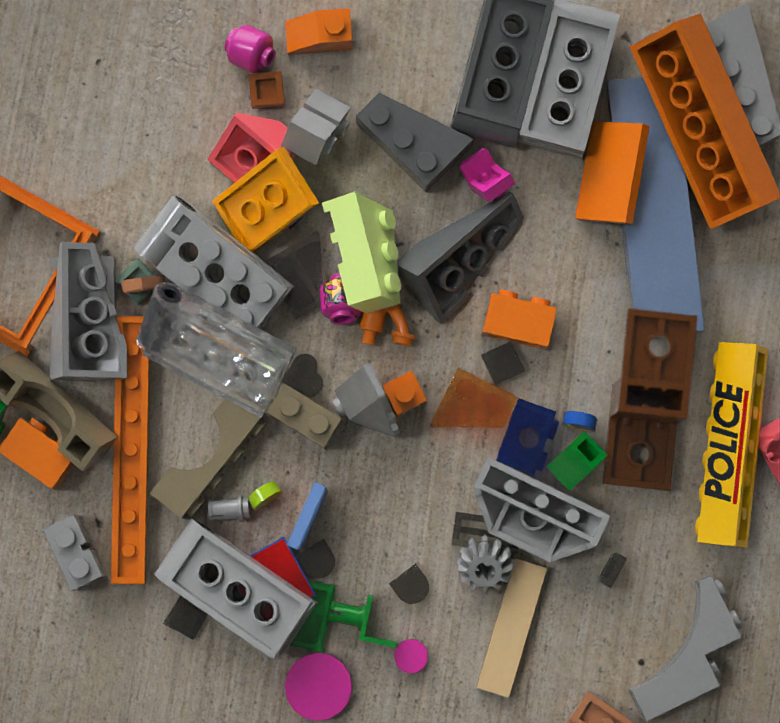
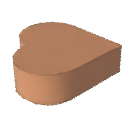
M165 275L122 280V292L127 294L162 289V287L166 286Z

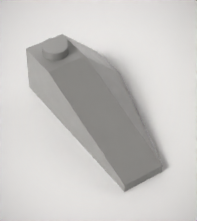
M60 242L50 340V380L89 381L127 378V344L124 334L120 333L115 317L117 313L114 304H111L105 286V275L94 243Z

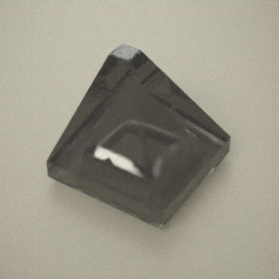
M180 595L163 624L194 640L208 614Z

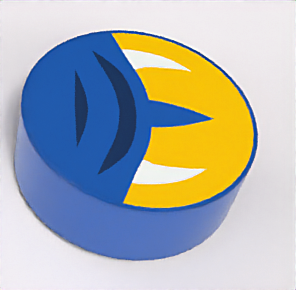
M567 411L564 415L563 426L578 431L595 432L598 419L588 413Z

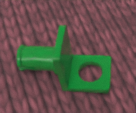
M368 595L367 602L362 607L332 601L330 610L344 612V615L330 613L328 622L358 627L357 631H360L359 640L397 648L398 642L365 635L373 595Z

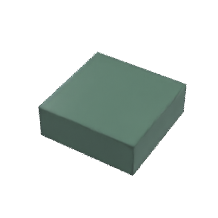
M138 258L114 281L122 288V280L156 275ZM154 290L127 294L140 305Z

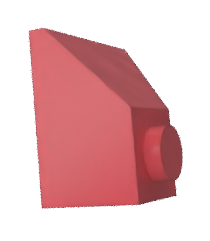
M237 113L233 116L207 160L235 183L276 149L281 148L288 128L277 120ZM287 150L291 159L294 160L296 154Z

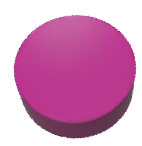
M407 639L402 641L395 649L394 660L398 668L403 672L416 673L425 667L428 653L420 641Z

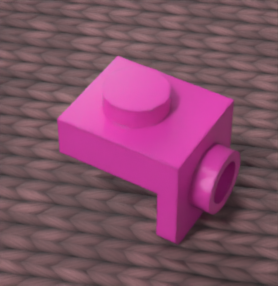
M486 148L480 149L459 164V168L471 191L487 202L502 197L509 188L515 185L511 174L495 164L490 152Z

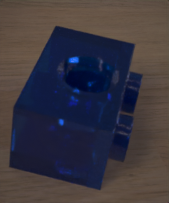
M518 398L496 461L529 476H533L536 470L542 472L548 453L543 451L547 438L554 439L560 422L554 420L556 411ZM529 429L536 433L538 438L536 446L527 448L520 443L519 435L523 430Z

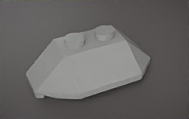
M487 457L473 487L488 533L548 562L596 547L611 516L490 457Z

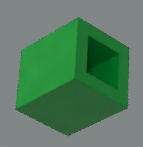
M584 431L546 467L570 491L593 471L607 454Z

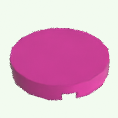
M321 652L308 654L297 660L288 671L285 681L286 698L293 710L304 718L316 721L330 719L340 713L348 703L352 690L350 674L343 662L333 655Z

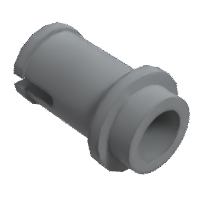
M239 495L238 499L209 500V520L211 522L214 520L239 519L240 522H244L245 518L251 517L250 502L248 498H243L242 495Z

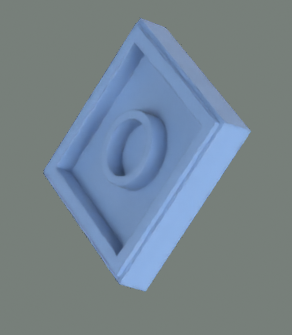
M314 482L289 538L288 546L297 550L303 549L327 496L328 490L325 486Z

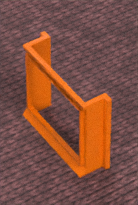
M0 176V191L76 233L72 242L88 243L91 241L95 243L100 234L99 230ZM57 268L19 334L17 335L0 325V342L17 352L20 351L27 358L35 347L30 343L54 303Z

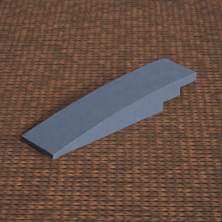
M643 77L607 80L610 122L644 123L650 126L633 225L621 224L631 307L641 310L696 315V333L704 332L686 174Z

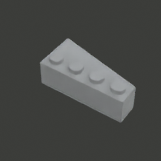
M747 2L707 23L706 26L760 149L780 137V120Z

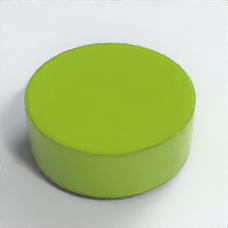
M271 481L251 493L248 501L254 510H258L278 498L282 494V490L276 481Z

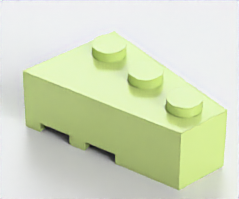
M357 192L322 202L324 213H331L335 232L330 233L332 244L338 243L343 263L338 264L348 306L368 314L400 304L399 291L401 289V282L398 277V249L395 244L394 232L396 220L393 210Z

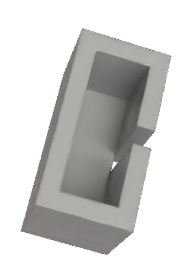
M315 89L304 103V106L300 108L290 121L281 147H285L288 151L316 165L323 155L329 156L337 143V138L340 140L343 138L350 124L346 117L351 107Z
M72 515L43 529L71 591H77L107 576L95 549L84 551L81 546H86L92 542L80 516Z

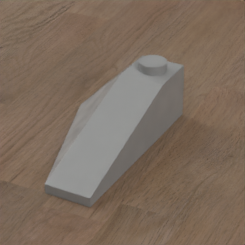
M370 363L363 366L335 389L338 398L332 401L340 418L347 415L350 423L394 438L401 434L395 423L396 420L391 412V407Z

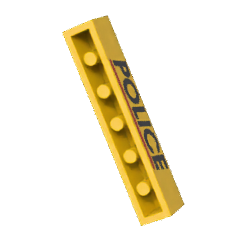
M719 342L718 351L714 354L715 381L710 388L712 409L711 417L708 418L706 423V433L709 436L708 446L702 459L705 474L704 483L701 484L699 489L701 511L695 524V532L698 536L697 542L748 549L769 349L758 344Z

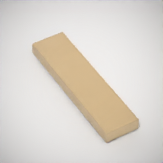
M514 558V569L511 570V579L507 582L476 688L509 698L547 568Z

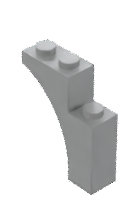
M705 576L695 581L696 606L694 618L682 646L661 670L639 684L628 688L642 719L646 722L720 686L716 679L721 676L713 658L707 660L705 655L741 638L738 629H741L742 625L734 610L728 611L723 600L727 597V594L719 579L714 581L712 576Z

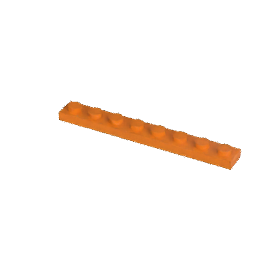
M116 316L120 333L124 334L127 344V378L115 379L114 434L118 438L114 442L111 584H146L150 349H147L142 344V339L149 324L148 316Z

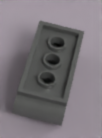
M483 0L450 128L464 135L514 148L522 127L554 5L553 0ZM504 22H514L518 26L519 33H509L505 29ZM496 53L507 54L510 58V65H500L496 60ZM489 84L498 85L502 90V97H492L488 93L487 86Z

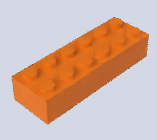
M701 13L678 20L630 46L709 228L713 229L780 199L779 189Z

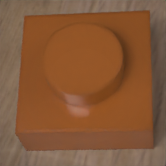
M281 71L248 74L252 109L285 106Z

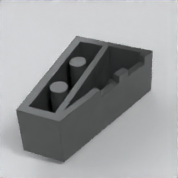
M378 93L356 115V124L425 192L473 145L474 139L381 93Z

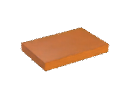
M592 121L575 219L633 225L650 129L649 125L644 123Z

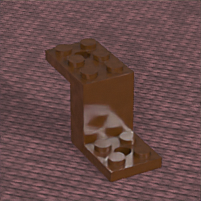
M627 309L620 379L612 384L605 451L607 456L604 461L602 484L670 491L676 427L678 423L688 418L697 325L696 315ZM660 337L667 342L668 352L666 355L655 356L652 354L649 344L653 338ZM640 444L647 448L649 456L646 462L638 464L631 459L630 451L634 445Z

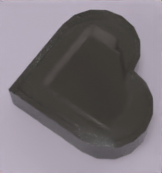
M310 354L298 355L293 360L282 384L284 385L285 383L308 397L318 395L323 389V379L317 373L318 363L316 359Z

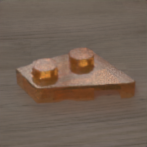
M458 367L430 425L433 427L503 428L518 396Z

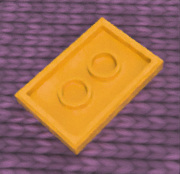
M285 147L276 149L212 200L234 238L253 253L319 204Z

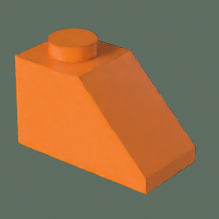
M350 8L317 10L285 21L288 55L353 50Z

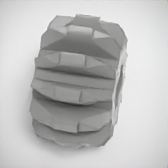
M486 535L482 537L481 543L471 538L469 540V548L462 547L460 549L459 556L461 558L457 560V569L461 571L460 579L462 583L470 581V589L472 591L477 589L478 586L482 587L485 594L489 592L490 586L500 591L502 581H510V571L514 569V560L509 558L511 556L509 546L501 547V540L499 538L495 539L492 543L488 542Z

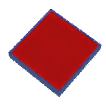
M285 537L250 555L310 598L317 595L292 549L287 545L288 542ZM241 583L236 587V590L243 600L246 596V588ZM269 602L262 609V615L267 621L274 615V608Z

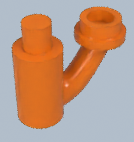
M399 304L368 314L362 312L359 329L363 331L362 344L374 346L376 334H382L386 313L391 316L397 331H391V336H393L392 343L411 347L412 341H415L416 336L410 334L407 321Z

